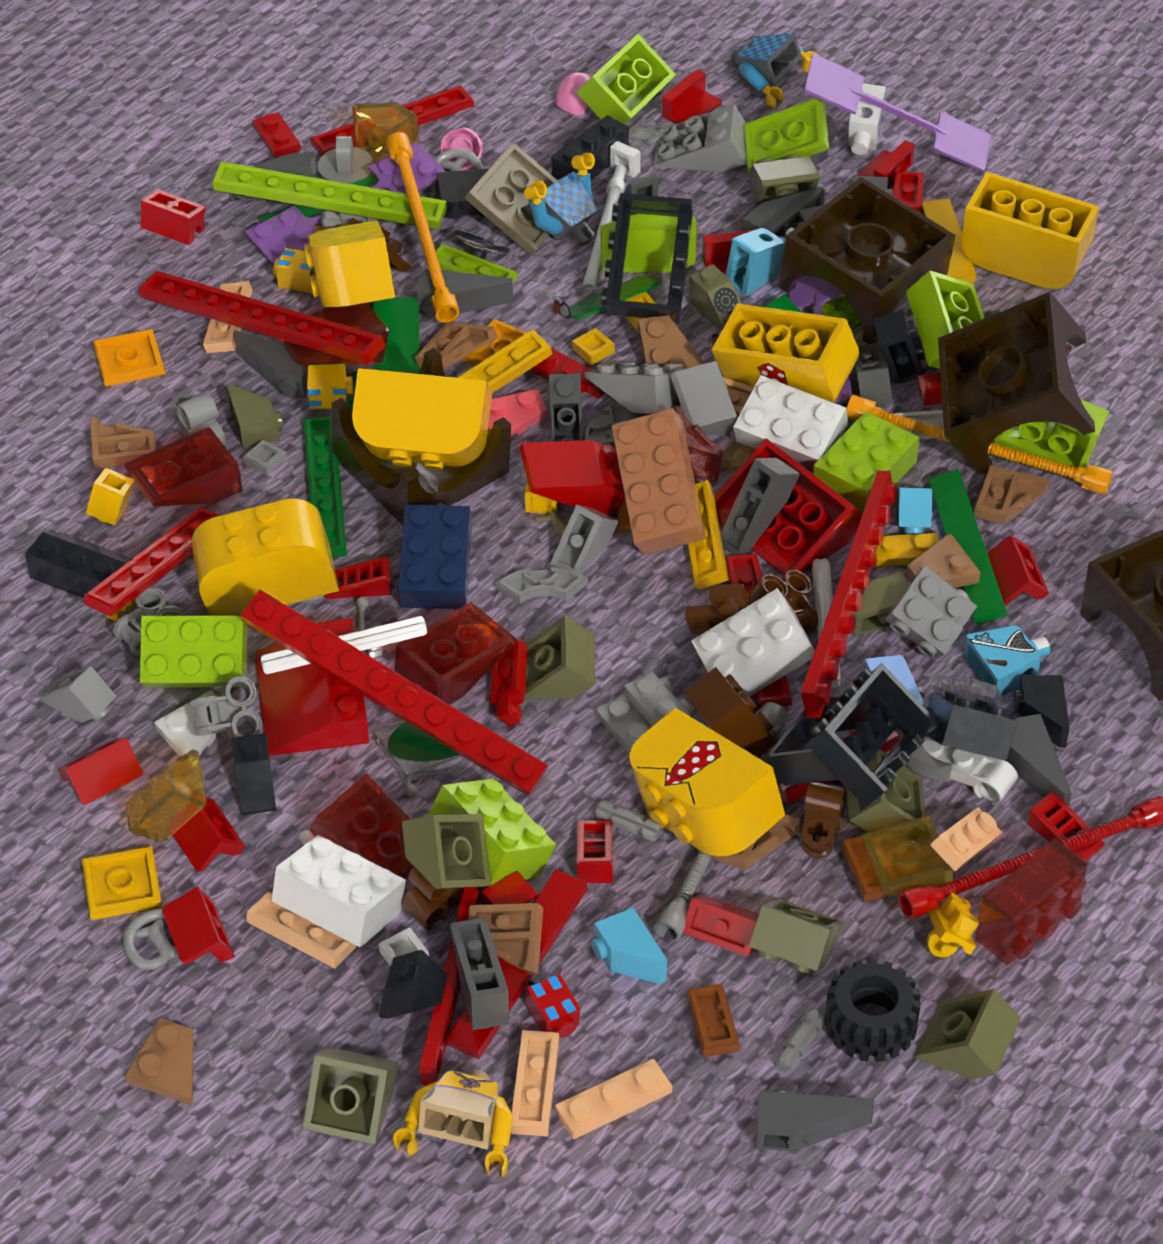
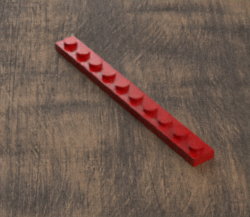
M155 271L138 288L141 298L368 365L386 346L383 337L377 334L160 271Z
M877 471L804 681L801 696L807 718H820L824 705L829 704L831 697L830 688L832 682L838 678L840 658L846 654L848 634H852L854 630L855 613L861 610L862 593L869 586V572L871 567L876 565V551L878 546L883 544L884 528L886 524L890 523L891 507L898 499V487L896 484H893L890 471Z
M259 589L240 615L241 621L518 791L529 796L547 771L548 765L261 589Z

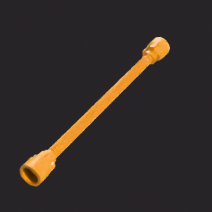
M402 132L393 133L387 138L386 144L391 159H394L400 168L435 291L431 301L435 316L440 322H452L459 316L460 312L455 295L451 294L445 286L410 165V158H413V152L409 137Z
M852 395L846 409L849 420L857 421L867 411L900 428L902 427V429L906 428V430L917 432L918 434L929 435V437L940 440L944 439V441L948 440L944 436V429L942 427L931 426V424L927 425L926 422L923 424L919 420L916 421L915 419H908V417L896 416L892 412H885L883 408L876 406V401ZM991 443L987 451L988 454L1002 457L1003 459L1014 460V462L1018 461V463L1022 462V464L1026 463L1027 466L1041 468V470L1045 469V471L1049 470V472L1053 471L1054 474L1057 472V475L1069 476V478L1075 479V482L1082 483V489L1106 495L1113 475V471L1088 464L1087 468L1081 466L1075 468L1074 466L1071 467V465H1063L1062 462L1059 464L1055 460L1039 458L1038 455L1024 453V451L1020 452V450L1016 451V449L1012 450L1011 447L1008 449L1007 446H1000V444L997 445L996 443Z

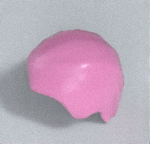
M575 72L566 76L561 82L554 100L557 107L574 115L585 114L589 106L576 92L592 76L582 72Z
M465 127L455 129L445 134L442 138L440 153L450 149L461 148L473 152L481 160L483 144L478 135L471 129ZM459 157L450 158L446 161L455 162ZM470 161L461 166L462 171L475 169Z

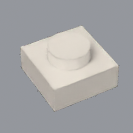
M616 141L610 147V167L615 169L617 165H623L626 167L625 174L635 177L640 172V151Z
M411 928L379 943V951L390 966L393 957L421 949L429 956L428 950Z

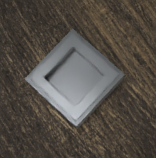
M262 439L243 456V463L268 476L288 458L287 451Z

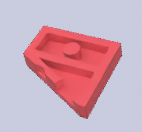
M535 389L492 399L488 431H491L493 422L504 417L511 423V436L514 434L520 435L531 424L538 423L547 416V409L539 390Z

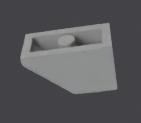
M576 505L550 564L581 574L608 546L618 520L594 508Z
M91 666L60 677L38 699L82 723L91 719L96 722L110 711L108 704L116 695Z

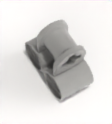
M207 392L198 396L183 394L175 397L170 402L171 409L176 413L178 419L177 430L185 436L187 446L189 448L192 447L198 453L196 457L226 443L223 430L216 421L218 417L217 407Z
M149 587L136 597L137 609L122 616L114 625V636L120 641L124 640L130 646L129 649L135 656H141V646H138L141 644V616H185L184 611L178 606L166 605L165 594L159 588Z
M237 676L232 678L222 688L220 696L204 697L190 701V707L194 708L198 727L195 730V735L204 736L227 730L228 737L231 740L233 737L248 736L242 735L237 730L236 725L239 719H245L251 723V735L260 734L262 730L260 716L252 710H246V707L256 696L254 683L247 677ZM232 686H240L245 690V701L238 702L231 697L230 689Z

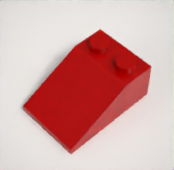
M593 440L522 443L519 450L531 493L572 507L576 505L591 507L610 517L626 500L617 451L613 446L604 445Z

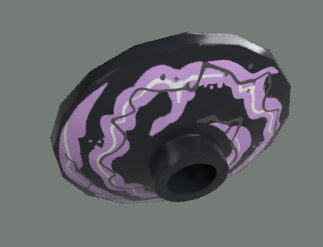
M455 230L454 232L463 243L470 247L469 254L485 259L487 254H504L510 251L505 246L494 245V243L479 236L460 230Z

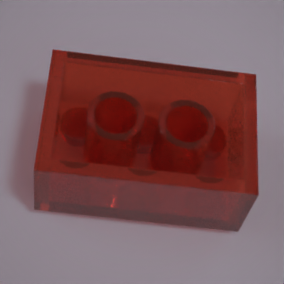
M1053 839L981 898L978 917L979 925L977 926L975 940L1007 966L1016 958L1020 960L1026 958L1032 951L1035 942L1041 937L1045 940L1050 938L1056 931L1059 922L1065 917L1069 920L1074 918L1082 907V892L1087 883L1085 876L1088 863L1058 840Z

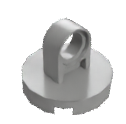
M337 136L336 148L320 157L317 164L319 179L351 184L373 176L374 174L368 167L374 164V161L368 152L353 147L352 136Z

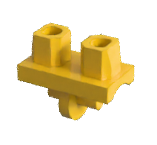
M950 893L942 907L938 906V909L928 912L934 929L927 937V946L930 952L937 957H948L954 954L959 945L969 955L976 948L972 934L979 925V922L973 914L969 913L971 909L969 901L956 894Z

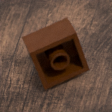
M715 667L684 692L713 731L755 757L759 758L777 743L769 733L773 725L761 711L756 714L760 709L731 674L724 677L718 668Z

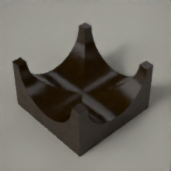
M860 177L786 235L778 288L789 293L795 288L798 279L802 276H815L830 282L854 306L862 324L863 341L867 344L877 343L879 339L873 319L891 314L906 293V290L928 271L948 275L956 235L863 177Z
M1047 292L938 338L944 436L980 474H987L990 465L993 466L992 460L987 453L990 444L1001 433L1015 426L1031 422H1056L1070 426L1084 436L1095 432V422L1085 409L1074 386L1066 354L1067 342L1074 347L1086 343V334L1051 292Z
M435 348L424 353L423 363L418 374L446 377L442 364V355ZM343 398L331 403L333 454L402 525L404 522L405 505H438L442 503L443 505L451 506L509 473L511 423L504 417L493 422V427L487 434L485 448L473 462L464 466H443V470H431L424 468V464L412 463L411 467L396 466L392 464L393 461L384 460L373 455L354 428L349 404Z
M1162 529L1090 561L1080 615L1087 622L1099 618L1103 610L1110 611L1130 628L1137 638L1149 666L1152 684L1151 693L1159 701L1163 700Z

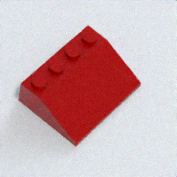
M765 438L714 496L718 522L722 526L725 525L754 460L760 458L779 459L799 472L800 475L786 504L752 547V550L784 576L790 570L805 573L812 568L814 559L818 558L821 560L829 557L852 539L857 532L862 515L849 501Z
M353 618L316 623L336 636L354 632ZM277 642L255 652L264 733L267 736L269 756L369 744L367 715L362 694L313 664L265 674L261 664V656L287 649Z

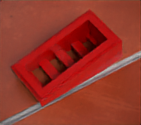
M389 557L377 558L335 569L337 579H341V586H339V591L326 594L325 596L326 599L391 595ZM354 578V583L348 584V579Z
M1053 792L1032 807L1029 813L1028 826L1050 843H1056L1067 838L1066 836L1072 831L1079 834L1090 830L1088 825ZM1060 822L1064 823L1060 828L1056 827ZM1099 840L1083 846L1079 850L1075 849L1065 854L1081 866L1104 848L1105 843Z
M612 820L577 821L578 879L587 883H613ZM584 834H605V837H584ZM584 845H605L601 847H584ZM584 857H605V858H584Z

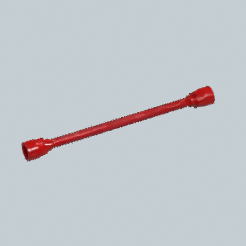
M1156 796L1133 806L1132 812H1129L1127 816L1120 819L1118 818L1056 843L1054 842L993 865L987 869L985 868L952 882L945 883L944 885H921L900 892L898 896L900 908L905 917L912 920L938 909V903L943 902L944 898H948L950 893H962L1131 828L1149 829L1163 824V797Z

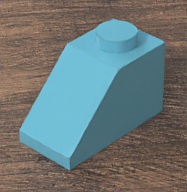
M898 487V499L896 502L897 526L904 527V533H923V527H931L932 488Z
M634 908L594 923V939L591 940L592 950L598 960H604L611 972L657 984L666 982L667 958Z

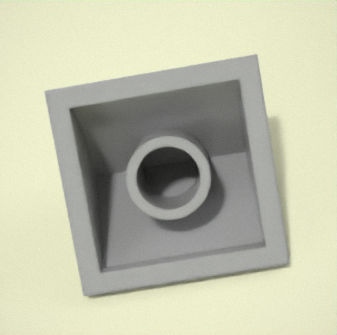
M717 361L670 374L690 431L721 436L731 433L737 415Z

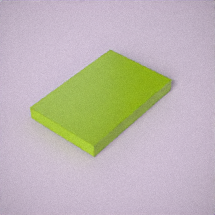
M815 98L745 123L747 172L750 173L752 164L761 159L770 158L772 161L784 160L785 157L790 155L806 157L829 150L825 101Z

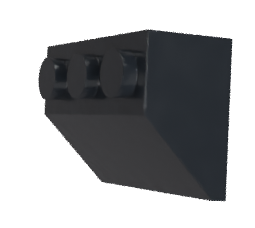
M42 532L25 552L31 579L82 598L133 559L69 534Z

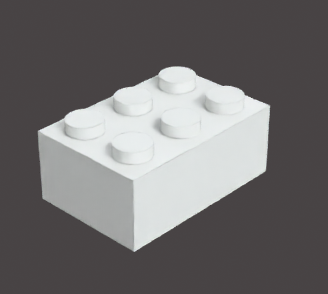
M760 375L733 428L737 444L755 451L767 438L808 471L813 472L815 463L844 434L848 427L847 410L843 406Z
M778 588L691 640L708 673L717 667L724 677L731 674L749 697L810 661L815 653V649L795 613Z
M317 835L276 867L272 902L361 947L401 912L406 880L362 858L360 855L333 843L329 839Z

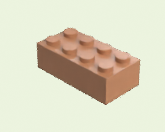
M672 408L612 425L633 540L638 549L643 554H651L706 539L683 421Z

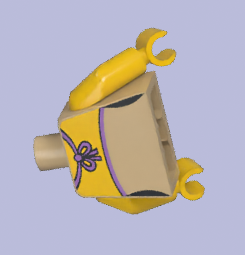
M473 1070L469 1075L448 1071L438 1082L436 1081L418 1089L404 1119V1122L407 1123L406 1127L400 1128L394 1133L393 1142L396 1150L399 1149L402 1141L411 1140L408 1143L407 1152L409 1156L417 1152L419 1148L415 1136L417 1128L418 1133L487 1150L489 1145H491L493 1150L486 1155L485 1172L488 1175L489 1165L493 1162H500L503 1165V1177L508 1170V1158L504 1153V1148L509 1147L513 1118L505 1099L498 1096L499 1084L496 1081L489 1080L488 1075L481 1070Z

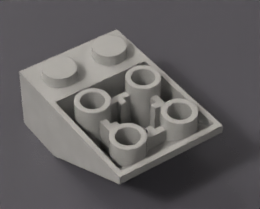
M731 104L726 107H718L712 112L693 116L686 121L675 125H668L658 130L653 166L657 168L725 172L745 165L744 124L746 122L736 105Z
M618 362L617 368L611 364L597 365V371L585 372V378L632 413L654 414L672 408L675 411L683 410L670 374L676 371L683 370V364L664 365L663 369V367H659V363H642L641 367L636 366V362Z

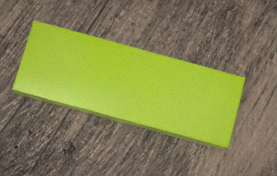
M443 243L436 250L441 270L513 278V283L518 279V272Z

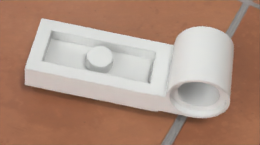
M927 736L924 737L925 742L922 746L930 756L953 764L949 779L973 786L975 795L978 798L983 796L993 801L992 805H998L1018 779L1015 768L1004 760L943 746Z

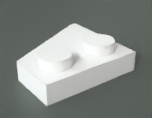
M211 690V691H209V692L203 694L202 696H200V697H198V698H196V699L204 698V697H211V696H216V695H215L214 692ZM190 702L154 722L155 729L190 769L196 766L200 754L216 738V733L204 736L195 735V730L198 727L194 708L190 707Z

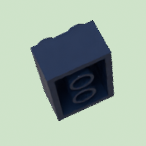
M405 505L399 580L401 608L467 609L472 532L470 506Z

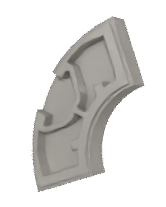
M618 401L613 402L601 409V413L593 421L589 422L585 431L584 441L593 440L604 445H611L616 449L612 425L639 418L640 415L639 413H632Z
M551 567V570L534 571L527 568L511 573L495 584L498 591L518 604L539 596H552L567 602L588 584V578L575 571L560 567Z

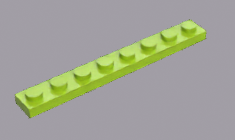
M227 162L220 163L213 180V189L216 191L416 226L408 196L405 193ZM420 196L428 227L439 230L447 209L446 201Z

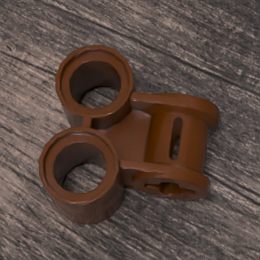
M790 570L782 579L778 576L767 574L763 576L748 597L752 604L778 588L792 608L805 633L815 630L818 624L817 612L806 597L812 588L810 579L800 571Z
M822 782L809 783L804 812L806 813L802 827V847L809 856L823 858L832 852L837 831H840V820L844 815L845 787ZM816 835L823 836L820 838L819 842L813 841L815 840Z
M413 866L409 873V880L414 887L404 896L402 906L425 930L430 931V926L439 920H446L450 909L460 906L464 888L436 889Z

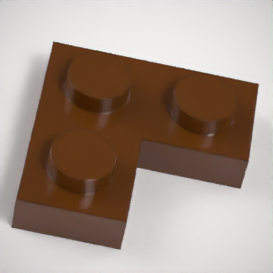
M743 584L710 586L709 598L712 605L686 606L685 619L691 633L700 636L751 605V602Z

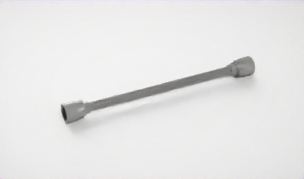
M765 703L760 711L773 725L769 733L774 737L782 730L788 714L779 704ZM702 851L698 852L677 897L667 907H664L653 927L656 935L664 937L668 929H673L674 932L670 940L676 942L680 940L685 928V919L689 909L688 904L712 855Z

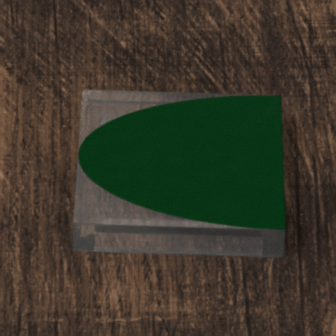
M402 719L372 731V739L405 783L466 760L460 754Z

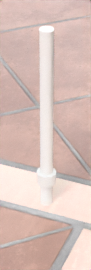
M623 165L615 167L613 177L609 179L606 193L608 195L583 281L584 286H595L601 264L600 226L612 222L613 204H617L620 193L624 191L625 183L623 180L626 167Z

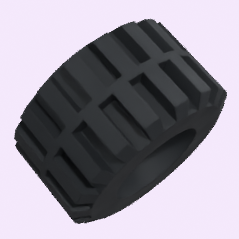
M869 959L868 964H863L861 960L853 962V968L843 967L840 969V976L834 975L831 980V986L828 987L825 1012L827 1034L829 1038L834 1037V1045L838 1049L845 1046V1054L852 1058L856 1052L861 1054V1061L868 1062L869 1056H876V1062L885 1061V1054L888 1053L893 1059L899 1056L900 1048L906 1051L910 1047L911 1040L914 1041L916 1037L921 1005L920 991L915 988L916 982L912 977H905V970L901 967L897 969L892 968L893 963L885 961L884 964H877L875 959ZM872 1003L881 1005L890 1012L884 1015L873 1016L862 1013L856 1007Z

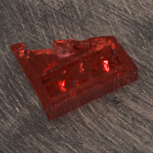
M671 406L670 409L673 408L683 421L693 476L704 481L717 482L724 451L714 441L708 439L706 432L698 424L693 425L684 416L685 410L682 407Z

